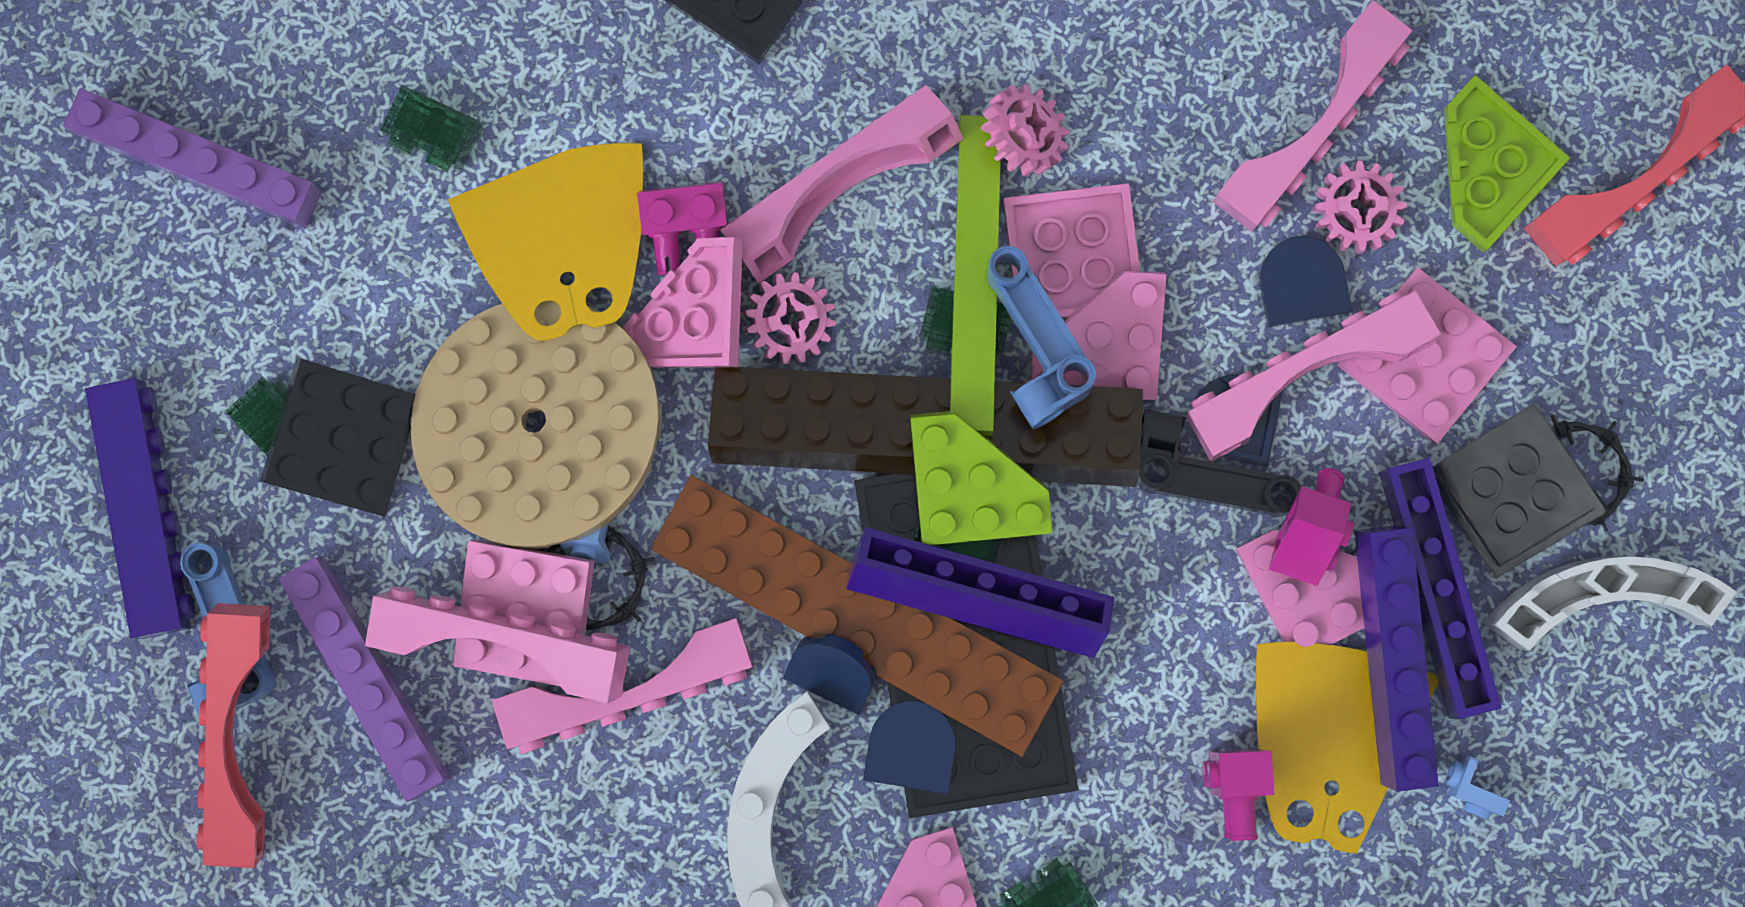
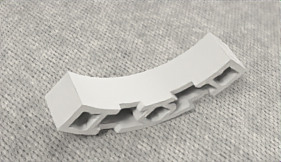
M1595 557L1562 565L1531 579L1502 601L1483 624L1516 649L1530 651L1548 631L1570 617L1569 615L1592 605L1613 601L1639 600L1653 603L1683 616L1695 625L1712 627L1737 594V591L1719 579L1698 569L1675 562L1647 557Z
M809 691L789 704L769 724L746 758L736 782L728 817L727 851L730 874L741 907L793 906L783 888L776 867L772 843L773 821L781 788L793 765L812 742L831 728Z

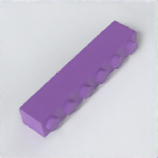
M79 88L63 124V127L78 137L304 229L307 228L322 193V190L311 181L82 88Z
M314 557L280 577L281 585L405 801L416 800L452 778L379 650L365 646L367 629L327 560Z

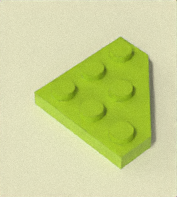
M1474 75L1444 108L1452 226L1484 253L1565 165L1570 157L1478 76Z
M955 411L910 415L922 543L937 545L1052 534L1049 490L1043 483L1026 472L988 438L986 439Z

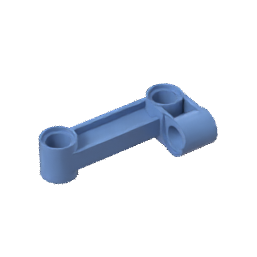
M1003 246L994 251L989 259L987 281L1000 298L1044 369L1040 376L1029 381L1018 390L1010 391L1032 429H1036L1052 421L1066 409L1084 400L1090 394L1095 382L1096 369L1082 351L1028 265L1025 254L1014 246ZM1002 263H1010L1017 268L1018 274L1012 278H1004L997 273L996 267ZM1071 370L1078 371L1085 377L1086 384L1081 387H1072L1065 382L1063 375Z
M196 543L184 550L180 560L181 570L189 579L203 617L207 616V613L218 603L245 605L230 566V557L224 548L215 544ZM207 551L212 556L213 564L210 571L204 574L200 570L198 562L200 556ZM265 654L252 668L259 678L258 687L254 692H250L243 683L235 712L240 707L263 699L274 689L275 674L269 666ZM200 681L187 684L199 716L200 704L202 700H206V684H201Z

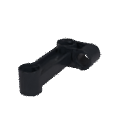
M1144 410L1142 416L1141 463L1137 483L1141 490L1149 494H1161L1268 514L1273 517H1283L1288 514L1301 488L1300 483L1294 477L1180 457V436L1186 417ZM1149 463L1160 464L1166 472L1165 481L1161 483L1149 481L1144 473L1145 465ZM1282 486L1289 491L1291 496L1289 506L1281 507L1273 502L1271 498L1272 487Z

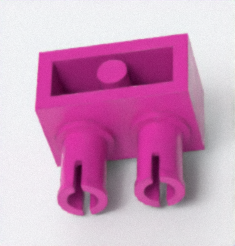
M724 181L646 189L637 193L642 235H648V238H653L657 268L656 275H667V257L670 260L671 270L676 271L681 265L678 235L682 234V231L690 230V233H695V241L697 238H719L720 230L728 224Z
M1324 468L1319 471L1315 490L1301 486L1276 536L1269 570L1318 586L1325 571H1334L1340 555V548L1338 547L1339 545L1344 547L1348 545L1353 532L1354 522L1348 521L1351 503L1340 499L1341 489L1345 481L1344 475L1332 468Z
M1265 749L1209 751V761L1202 762L1204 787L1211 789L1212 795L1218 796V799H1223L1224 838H1230V841L1257 840L1254 800H1258L1259 796L1275 795L1272 751Z

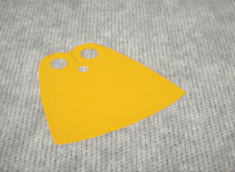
M612 143L569 149L448 199L455 219L481 272L514 321L530 337L539 341H547L564 336L573 326L585 324L596 328L614 323L623 315L633 288L641 239V221L637 193L643 190L642 144ZM565 272H571L575 276L574 282L570 285H563L560 281L561 275ZM597 287L606 288L612 294V303L603 312L591 311L586 305L587 294ZM544 301H554L561 308L559 320L550 326L541 325L535 319L536 307Z
M1296 642L1257 644L1258 749L1272 751L1275 795H1266V802L1273 826L1282 838L1289 841L1305 844L1313 839H1322L1329 842L1335 850L1358 853L1388 790V787L1380 783L1367 652L1319 643L1308 647L1300 646ZM1427 671L1431 700L1439 682L1436 675ZM1334 780L1339 785V791L1337 794L1330 796L1325 792L1324 786L1328 781ZM1296 800L1308 802L1313 809V818L1304 827L1293 826L1287 818V809ZM1348 810L1359 812L1364 820L1363 831L1354 838L1343 836L1338 828L1340 816Z

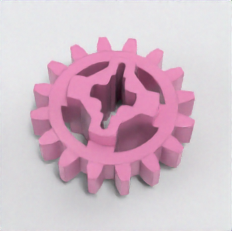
M1024 84L1019 89L1011 85L989 101L990 106L982 113L989 121L981 126V130L991 135V138L985 142L986 147H996L998 150L994 157L996 161L1003 158L1008 160V171L1011 172L1020 166L1022 176H1027L1033 171L1040 175L1062 160L1060 154L1068 149V145L1061 139L1069 134V130L1060 127L1059 122L1065 118V115L1063 113L1055 114L1053 108L1056 101L1053 99L1046 103L1043 100V90L1039 89L1031 94L1028 84ZM1012 108V111L1007 114L1008 109ZM1044 146L1042 152L1039 153V149Z
M1357 161L1354 164L1353 171H1350L1344 163L1337 169L1339 178L1329 173L1323 179L1329 188L1319 187L1315 192V195L1323 200V202L1315 204L1312 208V212L1323 214V218L1316 224L1317 229L1327 227L1330 230L1325 239L1328 243L1336 237L1340 239V250L1343 252L1350 244H1355L1356 253L1362 254L1366 249L1367 243L1376 251L1382 247L1380 237L1390 242L1396 236L1391 227L1400 228L1404 224L1405 220L1396 215L1407 208L1406 202L1397 201L1396 199L1404 190L1403 186L1391 187L1389 183L1394 176L1392 172L1384 177L1378 175L1380 164L1375 163L1369 171L1364 170L1363 161ZM1350 182L1348 196L1333 199L1337 189ZM1370 184L1373 185L1374 187H1376V188L1380 191V193L1382 194V196H1379V195L1370 187ZM1357 199H1360L1362 206H1368V210L1362 216L1359 215L1357 208L1351 207ZM1386 216L1381 227L1370 233L1369 229L1372 227L1371 220ZM1336 218H1341L1350 227V231L1343 228Z
M796 272L790 274L788 282H785L781 273L773 275L774 286H771L766 281H761L758 285L762 294H749L748 296L750 302L755 304L754 309L743 311V316L752 318L753 322L752 325L744 328L745 333H756L757 335L751 346L759 348L765 345L767 349L764 358L772 359L776 353H780V364H788L791 354L794 355L798 363L806 362L805 351L814 356L819 355L821 352L816 343L818 341L825 343L831 341L830 336L824 332L825 327L836 326V321L828 319L826 316V312L835 308L834 304H823L821 300L828 291L825 288L814 291L812 288L815 279L812 277L807 278L802 284L799 283V273ZM791 290L803 294L812 304L804 305L795 299L794 293ZM774 295V307L769 316L763 318L765 305ZM787 310L792 313L796 312L798 315V320L792 322L793 329L789 324L783 325L781 322V317L787 314ZM816 319L814 330L806 340L805 330L810 321ZM774 331L784 337L785 344L788 347L774 342L767 333Z

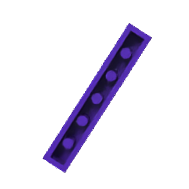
M137 378L85 388L130 638L145 639L191 629L190 619L195 618V606L192 596L189 593L185 594L182 577L186 576L181 570L180 565L182 552H177L175 536L180 534V525L176 512L169 509L167 494L172 493V481L168 470H162L159 453L165 451V443L161 430L154 428L152 412L157 411V400L152 387H147L146 382Z
M1430 457L1379 472L1393 525L1412 528L1422 626L1448 718L1460 720L1501 709L1502 707Z
M1393 525L1354 530L1380 783L1396 792L1438 787L1412 528Z
M868 527L864 528L855 549L846 586L848 590L1091 658L1096 656L1109 635L1115 598Z

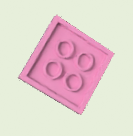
M1129 183L1003 198L1008 246H1014L1025 254L1028 265L1062 319H1067L1086 301L1097 295L1121 270L1140 271ZM1011 264L1012 277H1015L1018 274V270Z
M1417 267L1397 292L1402 291L1405 296L1416 290L1441 333L1436 343L1400 362L1380 359H1351L1338 362L1337 366L1436 445L1517 346Z
M476 539L470 540L467 546L460 607L469 609L470 605H485L495 608V615L510 618L511 614L528 615L536 618L535 624L550 627L552 623L567 624L577 628L576 634L585 635L595 560L533 549L515 548ZM474 638L456 639L453 659L454 667L560 686L553 676L538 663L514 648L489 640Z

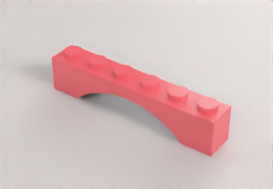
M1726 64L1683 98L1679 120L1671 140L1658 160L1643 175L1628 184L1610 191L1589 195H1565L1524 227V230L1556 267L1566 260L1571 265H1574L1592 250L1587 244L1598 234L1605 239L1624 224L1620 218L1621 215L1630 208L1637 213L1656 198V195L1652 192L1653 189L1662 182L1669 187L1689 171L1684 164L1696 155L1701 161L1721 145L1716 139L1727 129L1733 135L1745 126V84Z
M218 603L207 613V616L203 617L200 629L201 641L207 642V656L202 659L200 665V683L206 684V700H202L199 709L200 726H205V741L201 742L198 752V765L204 768V783H201L198 789L197 805L199 809H204L203 824H200L198 828L196 843L197 849L203 850V865L255 868L264 855L265 812L252 797L241 775L235 755L233 724L235 708L243 683L255 663L269 649L270 606Z

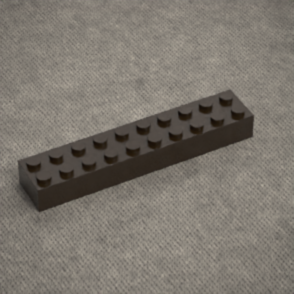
M715 367L708 437L711 461L715 464L915 475L910 415L950 411L951 378L748 367ZM995 381L993 436L984 437L1004 451L1031 476L1037 478L1040 482L1137 487L1141 463L1143 389L1093 386L1090 394L1084 400L1066 409L1047 424L1032 429L1010 391H1016L1026 383ZM1070 385L1072 387H1081L1080 385Z

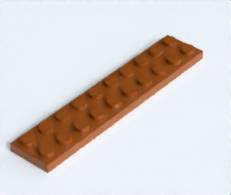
M690 475L651 547V550L806 637L811 636V639L824 638L826 634H832L853 642L864 651L862 657L870 667L874 666L878 677L1021 757L1024 756L1065 681L952 618L846 589L851 562L693 475Z

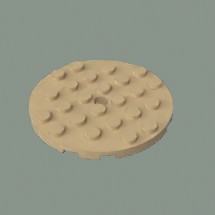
M544 301L535 310L536 321L544 326L555 324L561 316V308L554 301ZM503 304L491 307L465 322L447 338L430 360L420 380L412 408L411 442L417 470L423 484L437 505L453 521L487 541L515 548L542 549L570 540L582 539L596 532L618 516L637 495L652 469L653 464L651 462L656 450L657 441L661 438L662 405L659 403L658 390L655 383L656 378L640 347L615 322L596 328L580 324L570 328L562 337L539 341L530 337L521 329ZM587 306L591 311L599 312V311H597V310H595V309H593V308ZM534 412H543L546 417L544 427L538 432H528L526 428L527 415Z

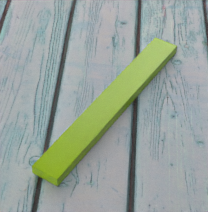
M960 115L959 129L964 139L959 142L950 411H955L982 436H993L997 294L988 284L987 270L992 253L998 249L1001 160L996 161L994 159L998 152L995 146L986 147L985 142L991 138V135L982 131L981 126L989 120L984 116Z

